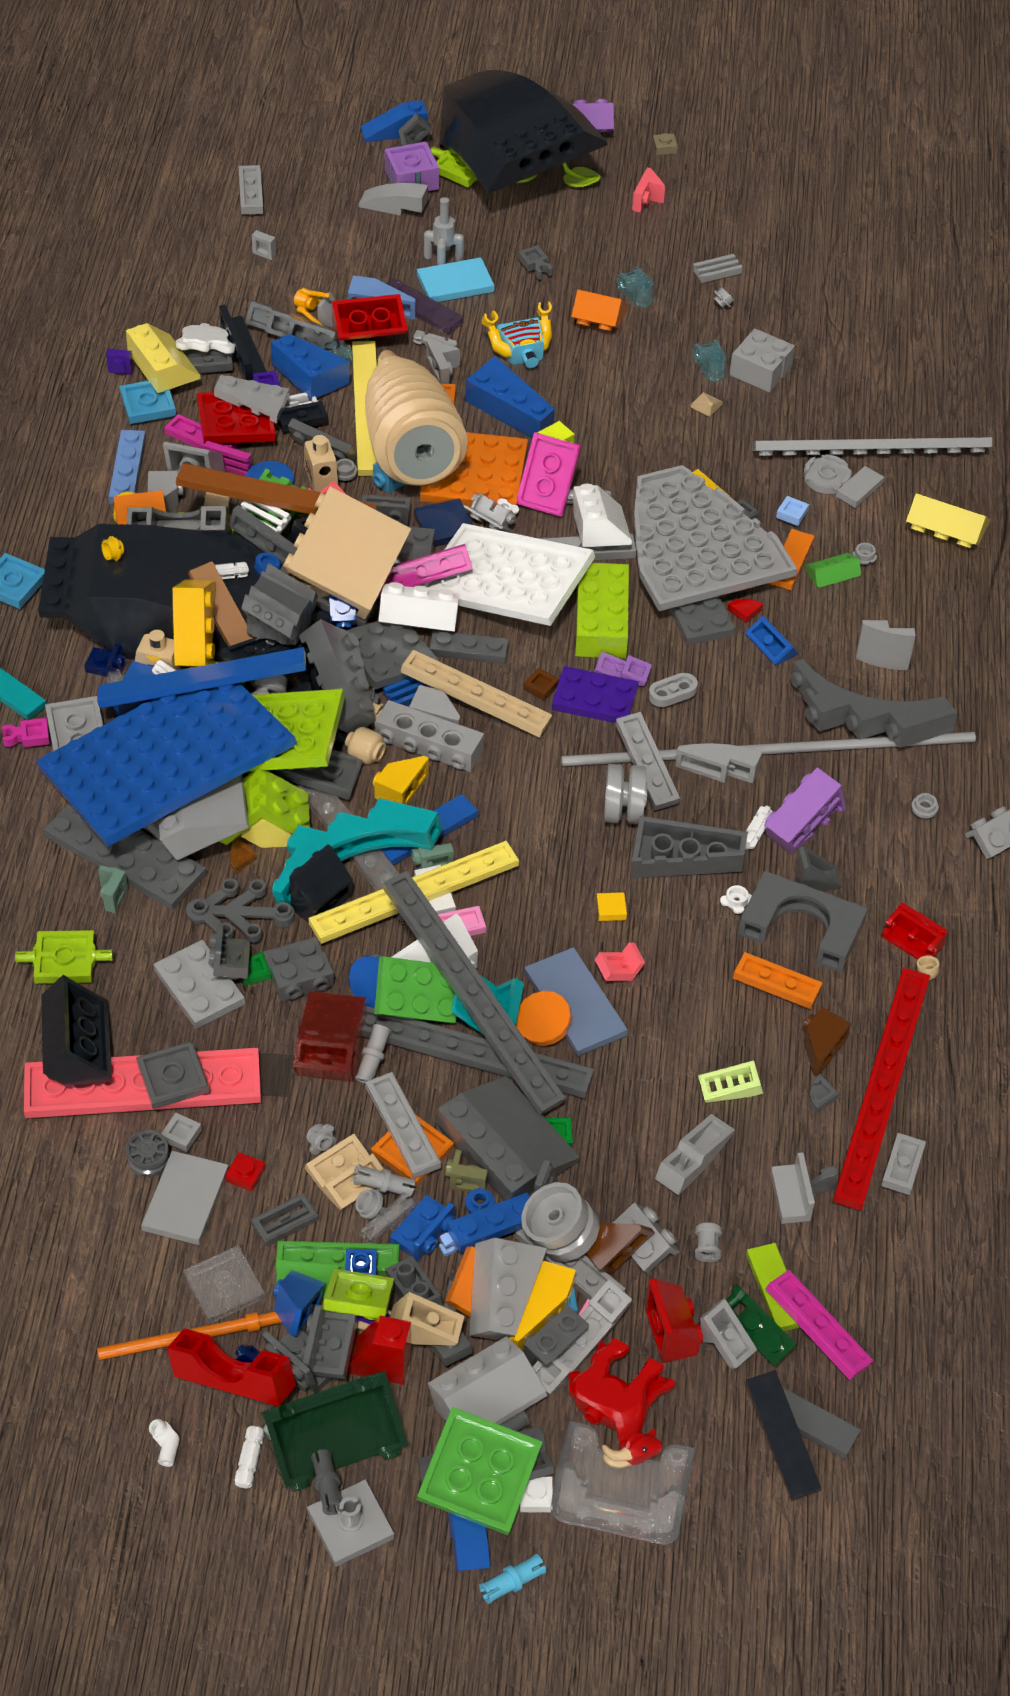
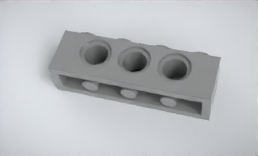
M390 700L387 701L375 721V732L383 736L384 743L392 744L409 752L446 763L457 769L471 772L484 751V733Z

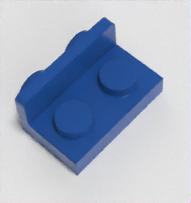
M426 1194L390 1235V1243L399 1244L400 1250L409 1256H413L419 1262L425 1254H430L435 1249L439 1237L444 1232H448L446 1230L447 1222L456 1219L455 1205L449 1202L445 1207Z

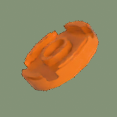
M540 991L533 993L520 1004L516 1027L529 1043L531 1042L537 1046L555 1044L568 1033L567 1029L572 1024L573 1019L571 1008L566 1000L555 992Z

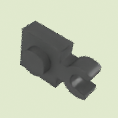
M538 245L518 251V259L528 271L535 270L536 278L542 279V272L552 276V265L548 263V257Z

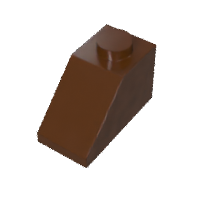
M821 1007L815 1015L810 1014L803 1026V1029L806 1030L803 1042L812 1073L816 1077L823 1072L846 1042L851 1026L850 1022L824 1007Z
M599 1223L600 1230L597 1239L586 1254L600 1271L614 1274L655 1232L652 1228L640 1224Z

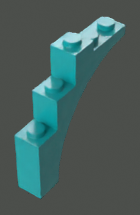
M379 798L375 807L369 811L368 819L338 812L334 821L330 822L327 832L298 825L294 834L287 841V849L291 858L287 859L283 872L279 879L275 880L272 887V893L277 904L286 902L291 905L289 876L295 868L301 867L310 859L314 852L320 851L327 844L332 846L341 861L370 850L387 847H417L432 850L443 830L438 812Z

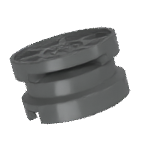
M142 1130L132 1135L127 1142L128 1165L134 1174L140 1177L142 1175H149V1178L163 1173L169 1159L167 1140L161 1133L155 1130Z

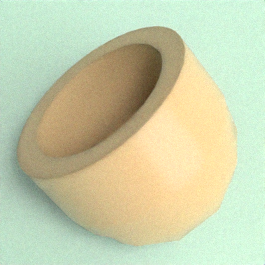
M933 956L920 957L917 960V972L930 975L929 980H933L939 972L938 959Z

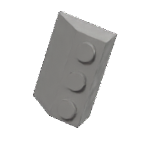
M507 1336L428 1382L435 1410L445 1421H447L451 1408L455 1407L500 1425L547 1396L545 1388L524 1352Z

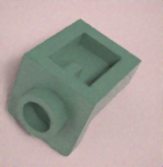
M451 843L435 845L432 850L415 847V849H411V856L414 865H419V868L423 869L437 865L443 866L453 862L454 850Z
M100 865L98 874L100 885L102 886L101 898L104 901L105 911L116 913L128 890L126 872L116 867Z

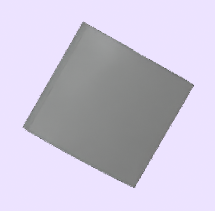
M862 620L856 659L877 667L908 670L916 636L915 628H889L888 620Z

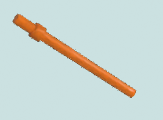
M275 1311L260 1315L254 1312L245 1314V1318L191 1328L190 1330L215 1337L248 1330V1333L260 1331V1327L282 1323ZM181 1331L97 1348L99 1360L166 1347L172 1343Z

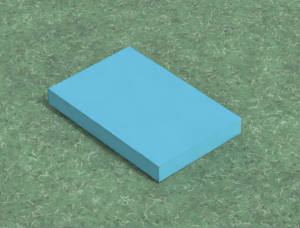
M481 257L417 269V277L429 304L494 292V283Z

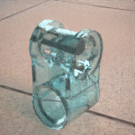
M634 267L628 273L616 275V283L619 290L633 301L636 306L648 307L653 303L654 281L640 267Z
M712 340L711 343L704 345L694 344L692 347L693 358L704 373L705 378L713 382L723 380L726 373L727 356L720 347L719 342Z

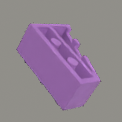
M819 768L805 775L798 789L794 793L790 792L785 797L783 805L776 812H771L766 818L764 826L767 836L792 854L814 835L812 832L814 828L819 824L826 826L830 822L828 817L836 810L841 813L846 809L842 785Z

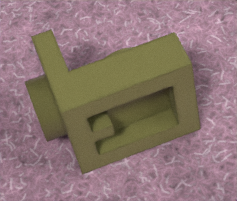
M456 1149L454 1159H448L445 1176L450 1177V1189L470 1192L478 1188L486 1189L488 1170L476 1165H461L462 1150Z

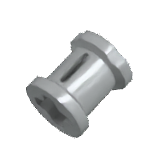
M701 1223L695 1227V1234L698 1237V1247L695 1249V1258L701 1262H716L720 1260L719 1237L722 1235V1228L715 1223Z

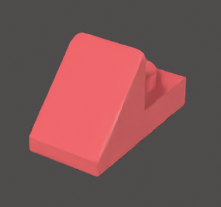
M647 167L634 191L632 211L641 212L644 205H648L649 200L664 203L665 185L651 168Z

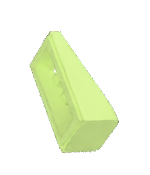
M754 1060L698 1075L705 1103L763 1094ZM750 1077L751 1082L745 1083L744 1078ZM732 1079H738L739 1085L734 1086ZM726 1080L728 1088L723 1089L721 1081ZM709 1082H715L717 1091L711 1092Z

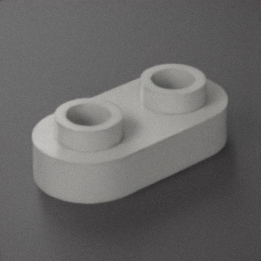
M679 673L654 682L649 689V700L655 706L667 707L689 699L696 694L698 681L692 674Z

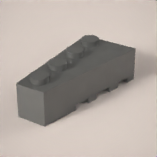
M640 816L630 878L742 872L748 832Z

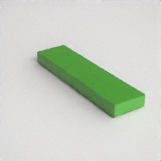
M278 1241L276 1273L277 1262L280 1259L338 1264L340 1270H345L346 1249H377L376 1275L387 1276L385 1269L399 1262V1244Z

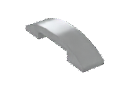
M609 1279L588 1302L589 1306L580 1315L588 1322V1330L549 1366H544L538 1360L532 1367L550 1396L568 1379V1374L576 1371L596 1349L633 1301Z

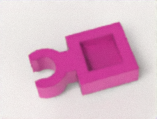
M47 718L20 721L21 727H15L14 725L2 726L3 743L6 747L14 746L18 742H22L23 747L50 744Z

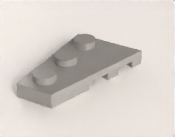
M220 375L214 388V396L236 406L245 405L251 408L252 413L258 416L263 413L270 416V421L277 423L289 398V389L278 385L259 383L254 380Z

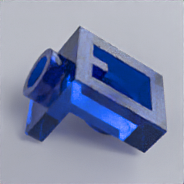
M116 643L112 651L93 647L84 664L85 672L114 679L118 670H122L125 664L122 645Z

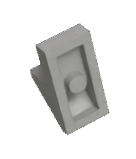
M433 339L427 340L426 358L440 384H449L450 376L453 374L452 368L460 366V350Z
M721 1299L700 1317L703 1342L714 1343L729 1368L736 1369L757 1351V1348L726 1299Z

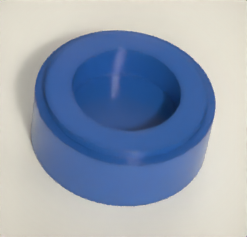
M260 553L256 557L254 569L260 575L262 571H266L268 563L279 569L280 560L272 553Z

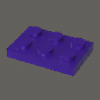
M564 666L552 701V710L616 723V719L631 714L639 681Z

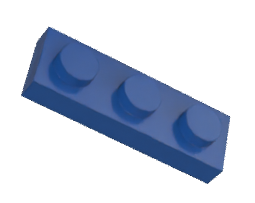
M526 1192L447 1222L446 1230L459 1252H462L467 1247H475V1243L499 1238L523 1229L521 1215L525 1203L530 1196Z

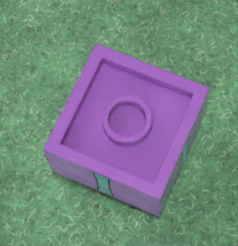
M427 142L385 149V172L391 184L417 183L428 185V191L439 189V166Z

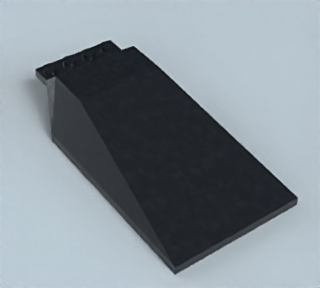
M97 524L75 538L50 537L38 609L39 617L66 618L114 653L117 659L135 660L137 648L145 634H149L153 630H161L164 632L165 638L174 639L173 587L184 580H191L188 575L190 570L211 561L214 565L228 563L236 565L235 563L237 562L247 563L249 568L248 576L237 578L236 575L232 579H223L247 624V614L242 610V604L245 594L249 596L251 585L254 586L261 576L255 571L254 563L257 555L264 553V551L242 535L154 525ZM110 536L120 540L124 546V553L118 561L114 559L106 560L102 552V542ZM315 606V610L311 614L309 626L311 627L320 619L331 624L330 613ZM214 622L212 643L215 645V656L212 660L225 662L220 657L221 649L228 646Z

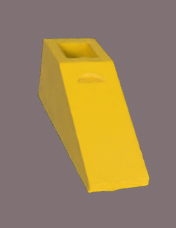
M542 1261L516 1335L509 1337L521 1350H524L523 1345L532 1334L537 1333L554 1314H558L568 1305L575 1283V1269Z

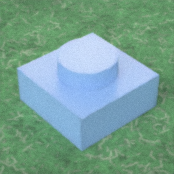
M787 496L777 510L776 518L799 526L808 512L809 504Z

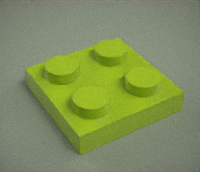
M333 1269L324 1297L323 1308L324 1310L336 1313L363 1316L369 1320H375L380 1315L386 1316L393 1291L394 1278Z

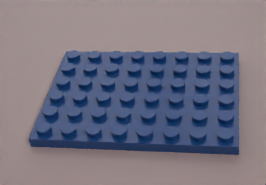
M240 683L152 699L128 713L116 717L109 723L93 729L88 734L70 741L67 745L47 753L44 757L36 760L40 771L108 847L297 745L295 736Z

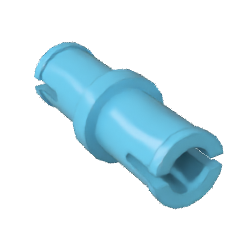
M535 1554L514 1567L509 1565L503 1569V1573L485 1583L479 1584L480 1592H486V1594L482 1595L484 1600L490 1604L510 1591L516 1593L522 1589L523 1584L545 1574V1565L539 1566V1564L543 1563L541 1557Z

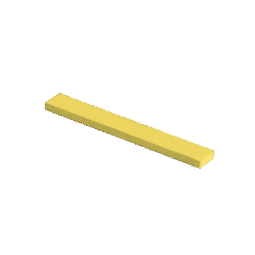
M352 341L358 476H373V464L377 463L367 427L365 395L369 379L377 367L375 341Z
M504 841L412 878L427 900L431 901L519 866V859L508 842ZM381 889L309 918V925L322 944L399 912L385 891Z

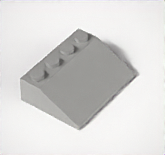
M243 774L158 819L160 840L176 860L249 828Z

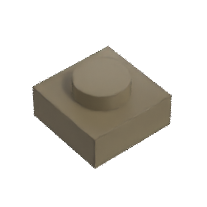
M674 133L653 135L652 143L656 155L677 154L678 146Z

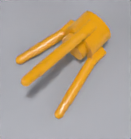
M306 288L299 289L294 297V305L298 307L297 312L303 314L310 321L322 325L308 311L314 310L317 304L320 303L321 300L317 299V297L329 298L330 294L311 291Z

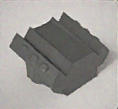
M268 563L266 571H262L257 583L254 586L251 585L249 596L245 594L242 610L247 614V634L260 639L276 640L281 644L296 645L300 640L299 635L311 623V614L315 610L318 599L317 593L308 588L306 584L300 583L296 578L290 577L283 570H279Z

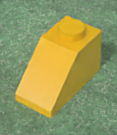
M421 756L388 763L382 772L379 771L374 777L375 799L381 798L407 805L429 775V758Z

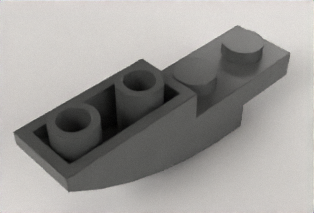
M413 1256L385 1269L387 1276L394 1278L393 1288L399 1300L408 1292H411L443 1306L441 1295ZM462 1331L460 1332L458 1344L455 1346L426 1345L431 1353L435 1352L445 1367L473 1353L472 1345Z

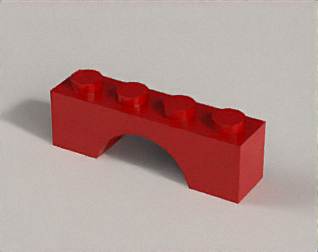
M186 1328L167 1347L173 1375L180 1379L278 1407L296 1386L288 1356L262 1350L253 1362H241L224 1353L210 1335Z

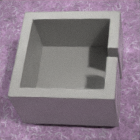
M754 328L732 353L729 375L767 392H771L779 383L780 378H783L791 369L795 345Z

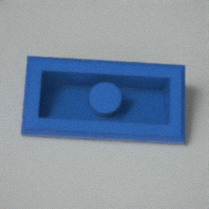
M764 616L745 632L775 665L785 662L798 654L796 649Z

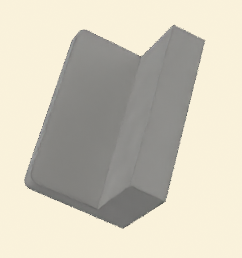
M801 1152L797 1153L795 1164L771 1166L770 1175L781 1224L811 1221L815 1202L804 1153Z

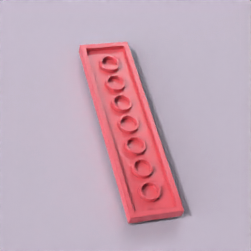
M258 1048L196 1052L209 1086V1093L156 1109H152L137 1065L136 1057L142 1055L111 1057L112 1079L110 1081L65 1086L49 1079L43 1074V1062L25 1063L24 1115L25 1118L261 1103Z

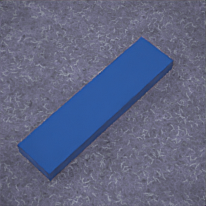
M463 794L433 810L438 812L443 828L438 839L478 817V810ZM387 847L376 850L393 866L411 856V849H415V847Z

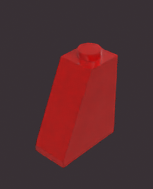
M380 1315L354 1338L347 1373L404 1385L411 1360V1322Z

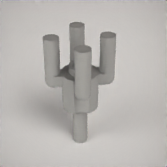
M446 197L440 199V216L435 218L433 231L427 230L424 232V258L431 259L433 257L434 242L437 245V265L446 264V251L450 250L453 244H455V261L464 260V236L455 233V220L449 216V199Z

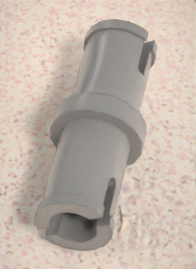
M374 1024L367 1047L362 1049L361 1054L363 1058L358 1073L355 1076V1079L365 1084L366 1081L374 1079L379 1062H382L384 1059L383 1050L391 1032L385 1026Z
M357 1164L353 1173H356L357 1176L352 1177L353 1183L377 1188V1191L382 1193L390 1191L405 1195L406 1197H411L414 1188H410V1185L415 1186V1179L391 1174V1171L383 1168L380 1171Z

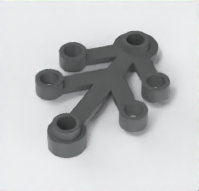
M233 878L225 879L221 884L222 888L207 899H194L186 907L187 917L193 923L198 925L207 924L215 933H217L218 924H223V931L229 932L223 933L222 938H233V926L227 922L221 923L216 918L226 917L245 935V939L250 940L251 943L258 942L261 939V927L255 923L250 924L244 918H269L273 920L276 926L282 928L292 925L295 920L294 909L286 902H280L275 907L246 906L256 898H261L266 894V884L260 879L251 881L249 890L226 906L218 904L227 897L236 896L239 891L238 882ZM256 887L262 888L260 890H254V888ZM252 931L257 932L254 935L249 934Z

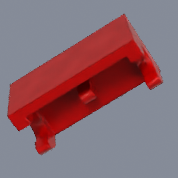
M901 902L887 919L886 924L888 926L883 930L881 937L918 960L922 956L935 957L944 947L948 930Z

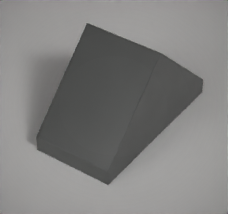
M804 845L799 848L794 871L797 883L805 884L819 891L836 890L842 887L835 864Z

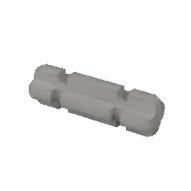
M416 330L413 336V342L419 345L424 343V346H426L428 339H433L456 348L458 345L456 340H446V337L432 333L427 335L425 331Z

